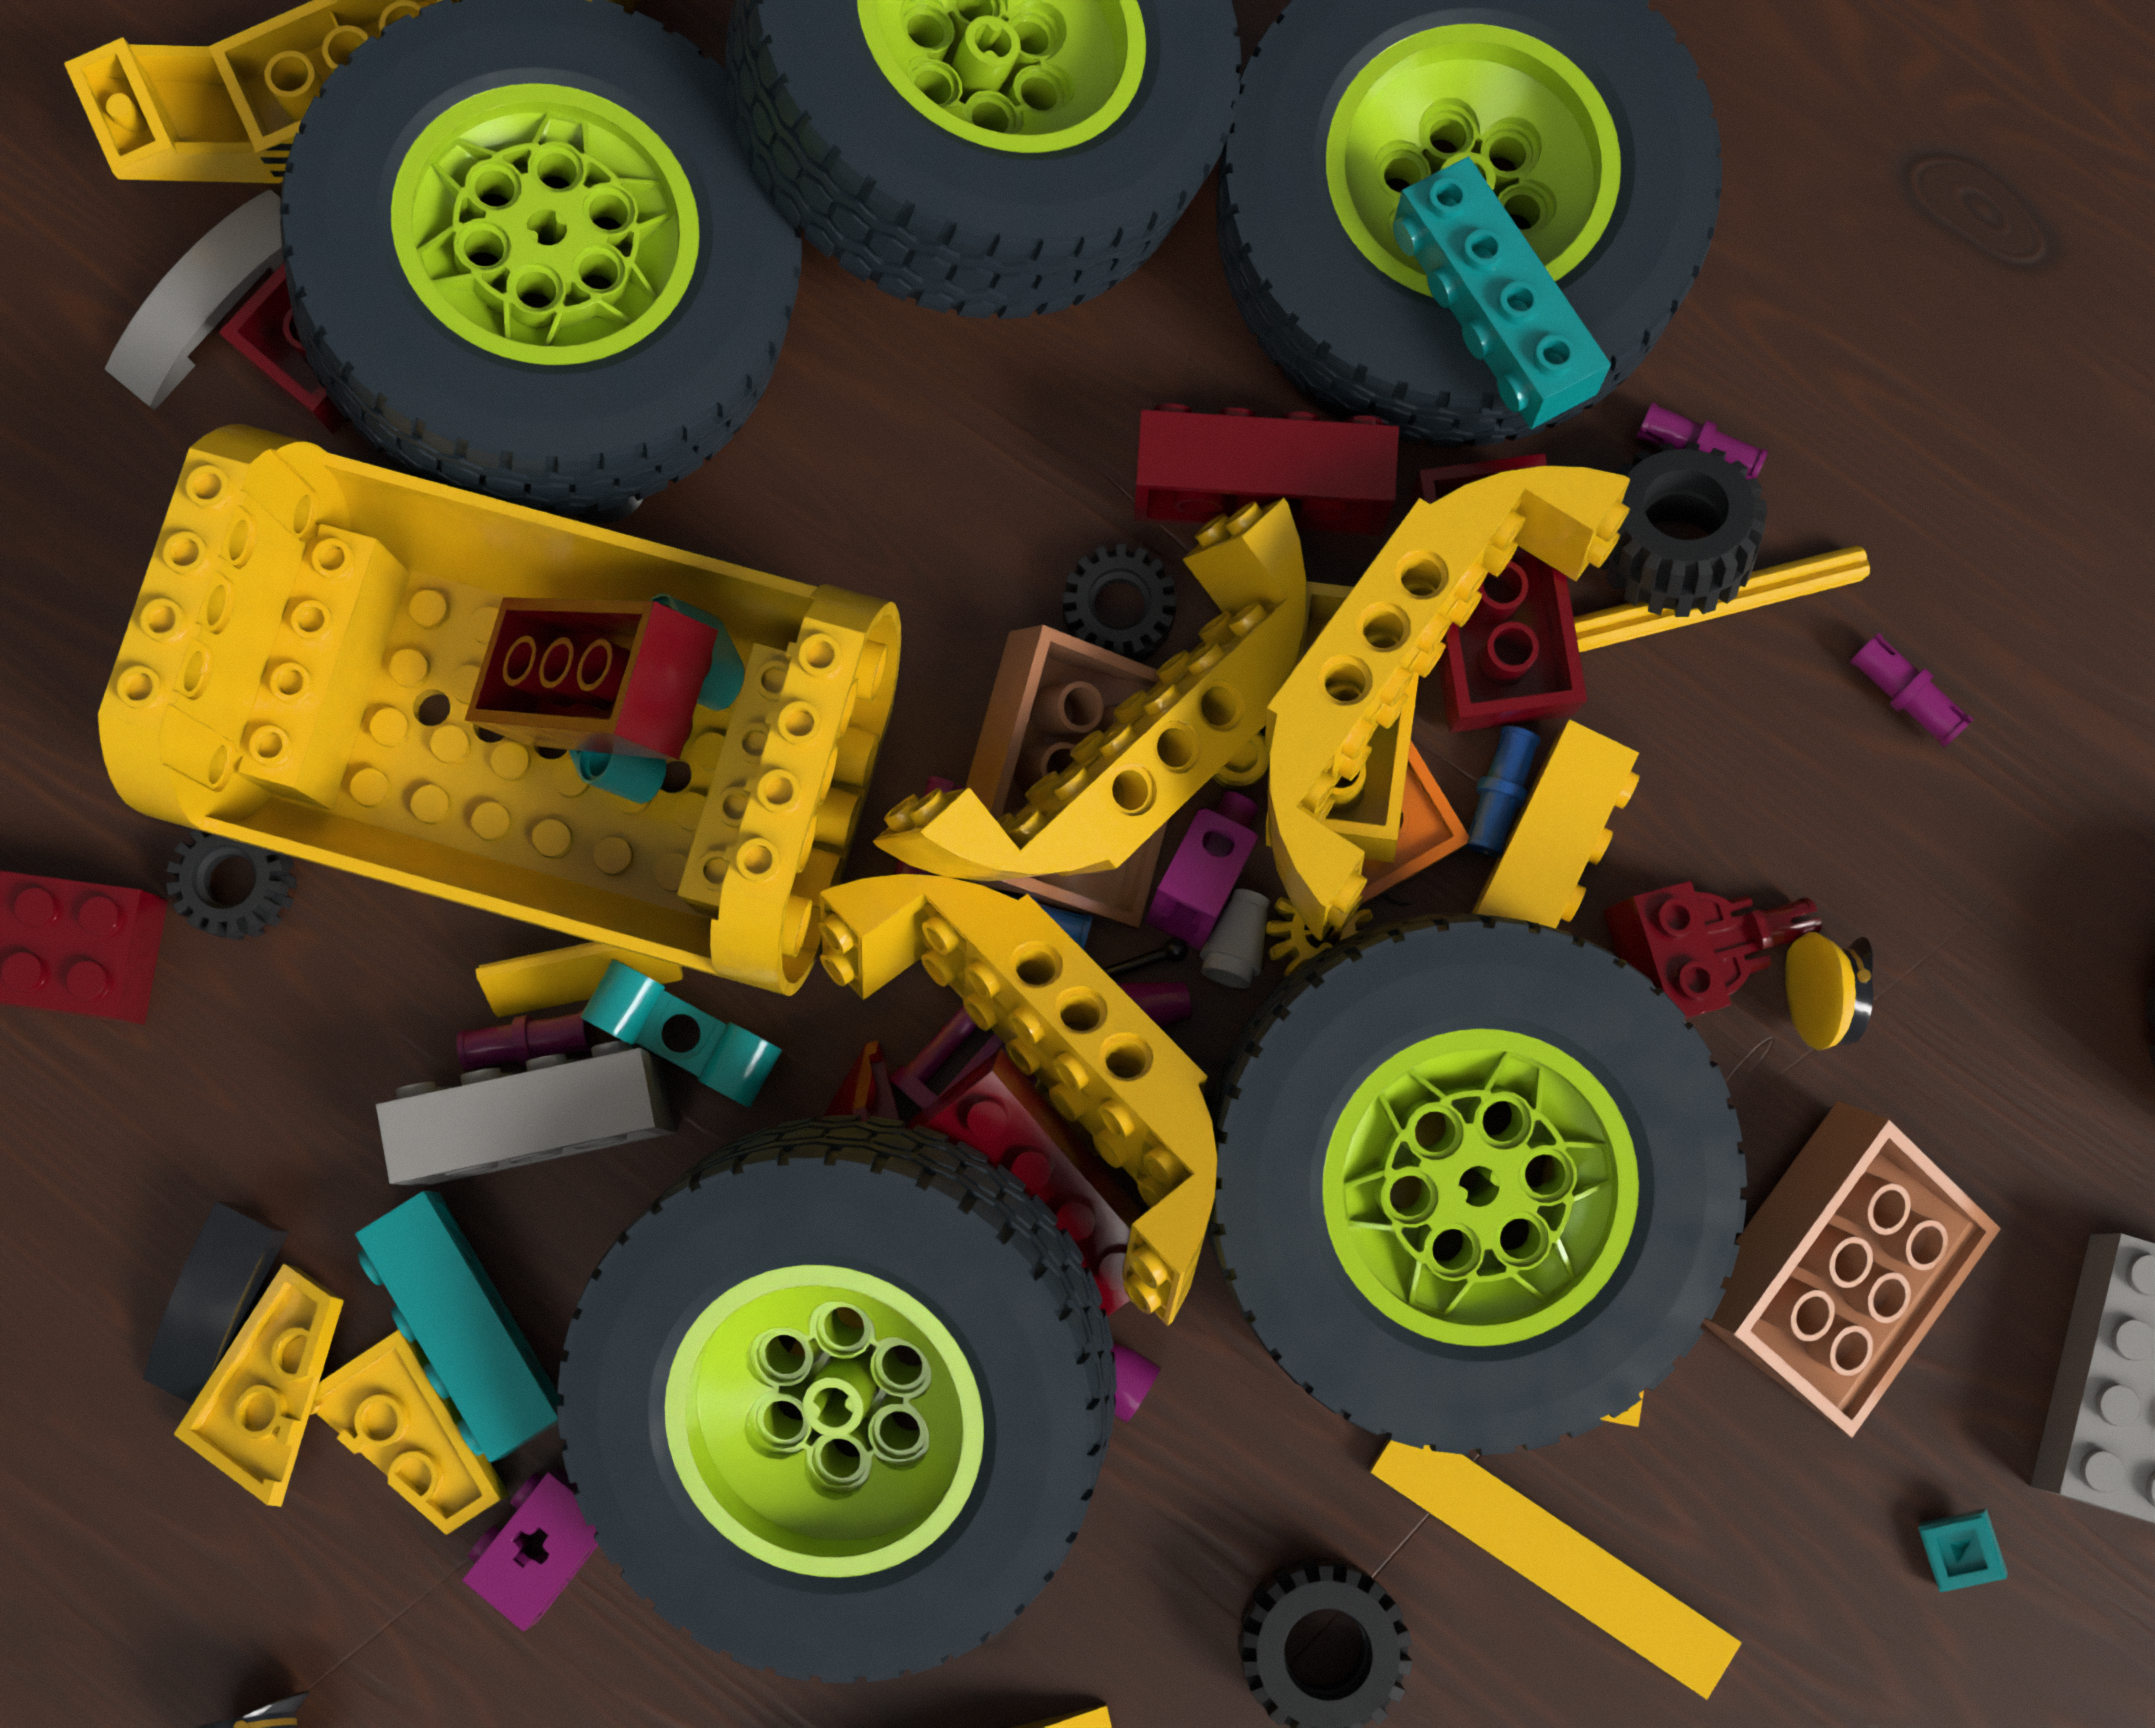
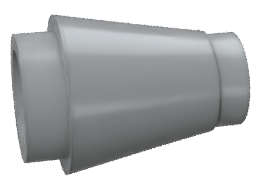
M1235 889L1233 891L1231 900L1228 901L1200 952V957L1204 960L1201 973L1205 977L1221 985L1246 989L1250 987L1253 977L1261 974L1268 916L1267 910L1270 904L1268 898L1247 889Z

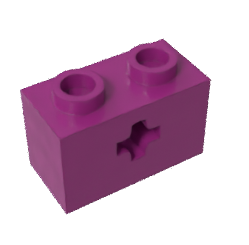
M562 1467L549 1471L544 1477L538 1472L532 1474L512 1498L510 1504L517 1509V1512L505 1527L500 1530L495 1525L491 1526L467 1555L475 1564L462 1581L523 1632L541 1619L598 1547V1543L594 1539L597 1530L594 1524L587 1526L574 1497L578 1488L577 1483L569 1482L567 1471ZM542 1529L549 1535L543 1543V1548L546 1552L534 1558L527 1552L533 1542L528 1535Z

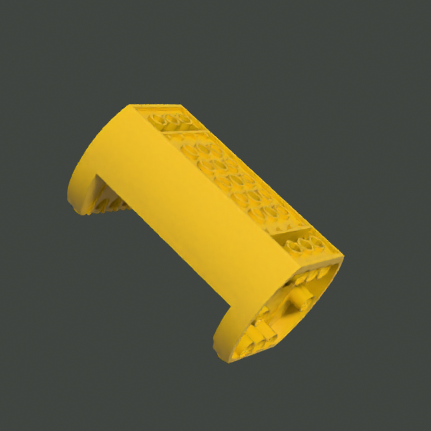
M229 424L204 435L188 450L98 712L100 742L104 762L117 793L127 805L146 816L791 996L799 990L808 977L822 949V935L818 924L821 922L820 892L824 889L841 885L889 724L899 671L901 622L896 604L891 601L829 584H823L819 587L327 453L316 444L245 424ZM660 593L669 594L719 617L724 623L743 662L744 680L735 700L727 708L715 711L696 704L692 717L693 729L680 757V761L687 763L692 772L688 786L677 793H667L659 789L650 801L643 804L584 783L578 775L569 750L560 758L545 759L541 757L538 746H528L508 737H504L502 740L494 743L485 742L479 736V726L464 721L503 597L649 601ZM440 694L447 696L450 702V713L447 718L435 726L422 724L419 718V709L423 701L432 695ZM666 759V763H669V762H672V761H678V760H668V759Z

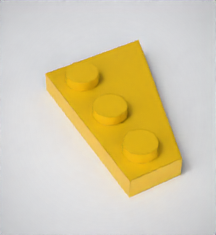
M285 1263L174 1432V1435L266 1505L278 1507L282 1506L344 1302L341 1297L300 1268Z
M397 1330L320 1381L309 1415L316 1413L339 1433L337 1439L354 1454L362 1453L388 1476L387 1483L444 1534L448 1535L509 1496V1493L485 1454L475 1455L462 1438L458 1422L463 1417L452 1398L449 1396L443 1399L428 1380L424 1365L430 1361L417 1339L410 1342L403 1336L400 1330Z

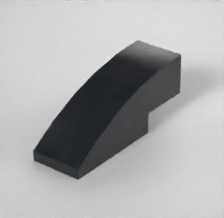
M215 1202L196 1239L166 1307L149 1355L143 1380L193 1405L266 1292V1289L262 1288L261 1285L290 1233L289 1230L234 1202Z

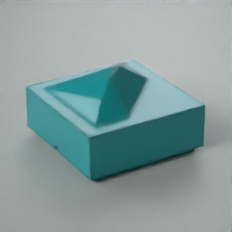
M1986 1508L1929 1520L1919 1524L1918 1529L1939 1592L2007 1578L2008 1571Z

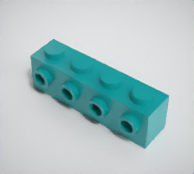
M1468 156L1403 189L1393 222V231L1397 243L1406 255L1410 257L1414 255L1427 274L1428 286L1434 299L1441 307H1449L1462 326L1463 339L1471 354L1478 360H1485L1497 378L1498 391L1505 405L1512 412L1516 413L1519 411L1529 428L1533 429L1597 395L1611 363L1471 158Z
M422 1191L355 1233L363 1247V1250L358 1252V1259L362 1268L374 1284L380 1286L384 1283L396 1303V1306L391 1308V1315L395 1324L408 1341L413 1342L417 1339L430 1361L424 1365L426 1376L435 1391L443 1399L449 1396L452 1398L463 1417L458 1422L460 1434L475 1455L480 1456L484 1453L489 1463L502 1459L558 1424L557 1405L562 1398L561 1395L557 1394L555 1385L440 1192Z

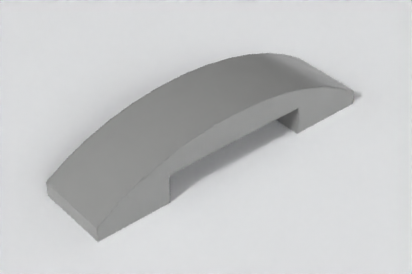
M271 189L254 197L224 218L172 267L144 301L114 348L105 370L153 410L164 401L195 367V364L188 358L189 354L268 268L275 272L284 263L280 230L281 198Z

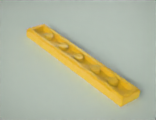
M1387 1439L1367 1470L1706 1700L1711 1695L1742 1644L1732 1635L1462 1454L1435 1452L1430 1449V1445H1424L1423 1449Z

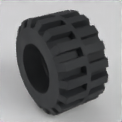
M1686 442L1685 449H1675L1673 443L1658 445L1657 454L1652 455L1645 449L1634 455L1632 465L1623 463L1615 474L1630 478L1622 504L1629 507L1630 510L1617 531L1620 537L1615 547L1600 566V569L1608 570L1606 581L1613 590L1625 588L1624 599L1632 605L1636 606L1640 601L1649 604L1648 612L1661 615L1663 608L1674 610L1675 617H1689L1692 608H1698L1702 614H1706L1716 610L1718 599L1728 604L1737 597L1739 587H1745L1755 566L1766 526L1767 504L1766 500L1760 499L1762 487L1757 478L1745 479L1748 468L1739 460L1731 464L1725 461L1726 452L1717 448H1713L1711 453L1699 450L1700 444ZM1666 520L1685 521L1698 526L1708 536L1694 540L1676 539L1660 532L1653 524Z
M1312 1557L1298 1559V1565L1286 1569L1283 1565L1272 1572L1274 1577L1265 1585L1260 1582L1252 1592L1254 1599L1249 1608L1244 1607L1240 1619L1242 1630L1241 1635H1238V1651L1241 1657V1666L1257 1703L1265 1708L1268 1716L1279 1726L1284 1723L1290 1728H1363V1725L1373 1719L1377 1725L1381 1724L1389 1716L1385 1708L1392 1700L1399 1704L1406 1690L1401 1683L1404 1675H1411L1413 1662L1408 1656V1646L1412 1645L1410 1631L1404 1625L1402 1619L1404 1615L1397 1603L1378 1581L1370 1577L1366 1571L1354 1564L1352 1567L1343 1564L1340 1559L1325 1557V1561H1314ZM1320 1609H1334L1346 1613L1357 1624L1362 1635L1360 1657L1352 1671L1339 1681L1325 1685L1306 1683L1298 1679L1287 1665L1284 1653L1287 1636L1295 1623L1308 1613Z

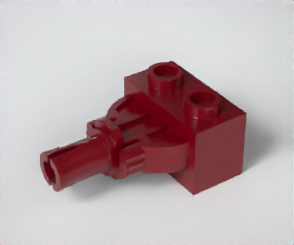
M1691 881L1636 895L1603 910L1618 959L1627 961L1650 978L1655 988H1661L1684 1012L1685 1020L1731 1006L1729 996L1743 985L1749 974L1766 970L1767 967L1771 966L1770 954L1751 960H1745L1744 956L1794 942L1808 932L1820 934L1822 929L1820 917L1796 924L1791 922L1793 919L1818 911L1813 900L1808 897L1766 910H1756L1744 915L1731 917L1730 913L1753 906L1752 899L1746 895L1726 900L1715 894L1695 892Z

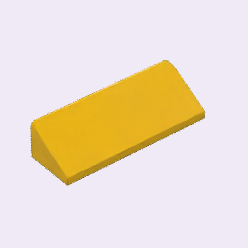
M590 942L483 964L475 969L477 980L494 1014L498 1018L590 999L612 959L623 963L659 984L680 981L683 978L680 965L598 942Z

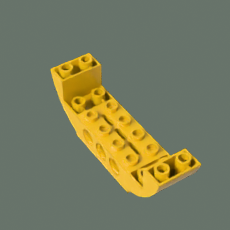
M1539 466L1505 471L1474 481L1458 488L1432 504L1419 498L1269 703L1266 709L1265 751L1270 754L1268 833L1277 872L1293 907L1315 938L1322 941L1332 925L1341 931L1346 927L1364 899L1360 893L1367 882V879L1361 875L1365 851L1322 824L1335 800L1329 796L1339 779L1343 776L1351 781L1357 775L1371 753L1372 747L1367 745L1375 729L1379 724L1389 729L1396 721L1409 699V696L1404 692L1415 673L1425 678L1431 672L1446 647L1441 640L1452 622L1459 627L1466 623L1482 597V593L1477 590L1487 573L1489 572L1498 577L1511 560L1518 546L1574 581L1578 580L1589 563L1599 568L1605 562L1620 537L1617 531L1630 510L1629 507L1622 504L1630 478L1586 467Z
M1282 498L1262 507H1259L1255 501H1252L1235 512L1230 518L1225 513L1216 516L1195 534L1199 544L1182 560L1223 613L1213 618L1199 631L1198 635L1203 641L1190 653L1187 650L1177 653L1157 670L1156 674L1161 680L1147 693L1144 690L1134 693L1114 710L1113 714L1118 720L1104 733L1097 730L1081 740L1071 750L1070 756L1074 761L1059 775L1056 771H1053L1037 781L1026 792L1025 796L1030 802L1014 817L1011 813H1008L995 820L969 787L943 793L938 788L921 799H918L913 794L897 804L884 817V821L889 827L873 843L878 848L910 866L940 876L979 882L1018 879L1058 873L1063 877L1117 869L1266 725L1267 706L1292 673L1299 655L1306 619V575L1300 538L1287 501Z
M915 874L862 878L821 891V922L818 924L822 935L823 954L820 955V960L824 969L835 983L842 987L848 984L862 1000H865L921 959L926 971L937 984L943 987L949 984L963 999L964 1008L972 1021L984 1031L991 1028L1006 1044L1007 1054L1019 1070L1027 1076L1034 1074L1049 1089L1050 1099L1062 1116L1072 1122L1077 1119L1093 1135L1094 1145L1103 1159L1114 1168L1122 1166L1138 1183L1139 1193L1151 1209L1132 1223L1122 1272L1123 1287L1131 1301L1142 1312L1146 1314L1154 1312L1166 1326H1169L1190 1290L1215 1198L1217 1153L1212 1120L1203 1098L1208 1076L1028 894L1016 900L983 885L945 876Z

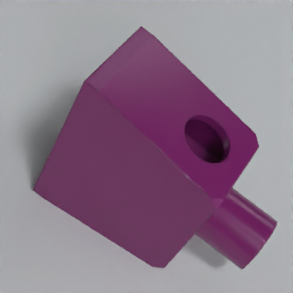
M1226 791L1215 811L1200 807L1157 888L1145 924L1173 938H1182L1186 941L1187 945L1202 951L1259 837L1254 831L1249 829L1258 811L1257 805L1252 800L1239 793Z

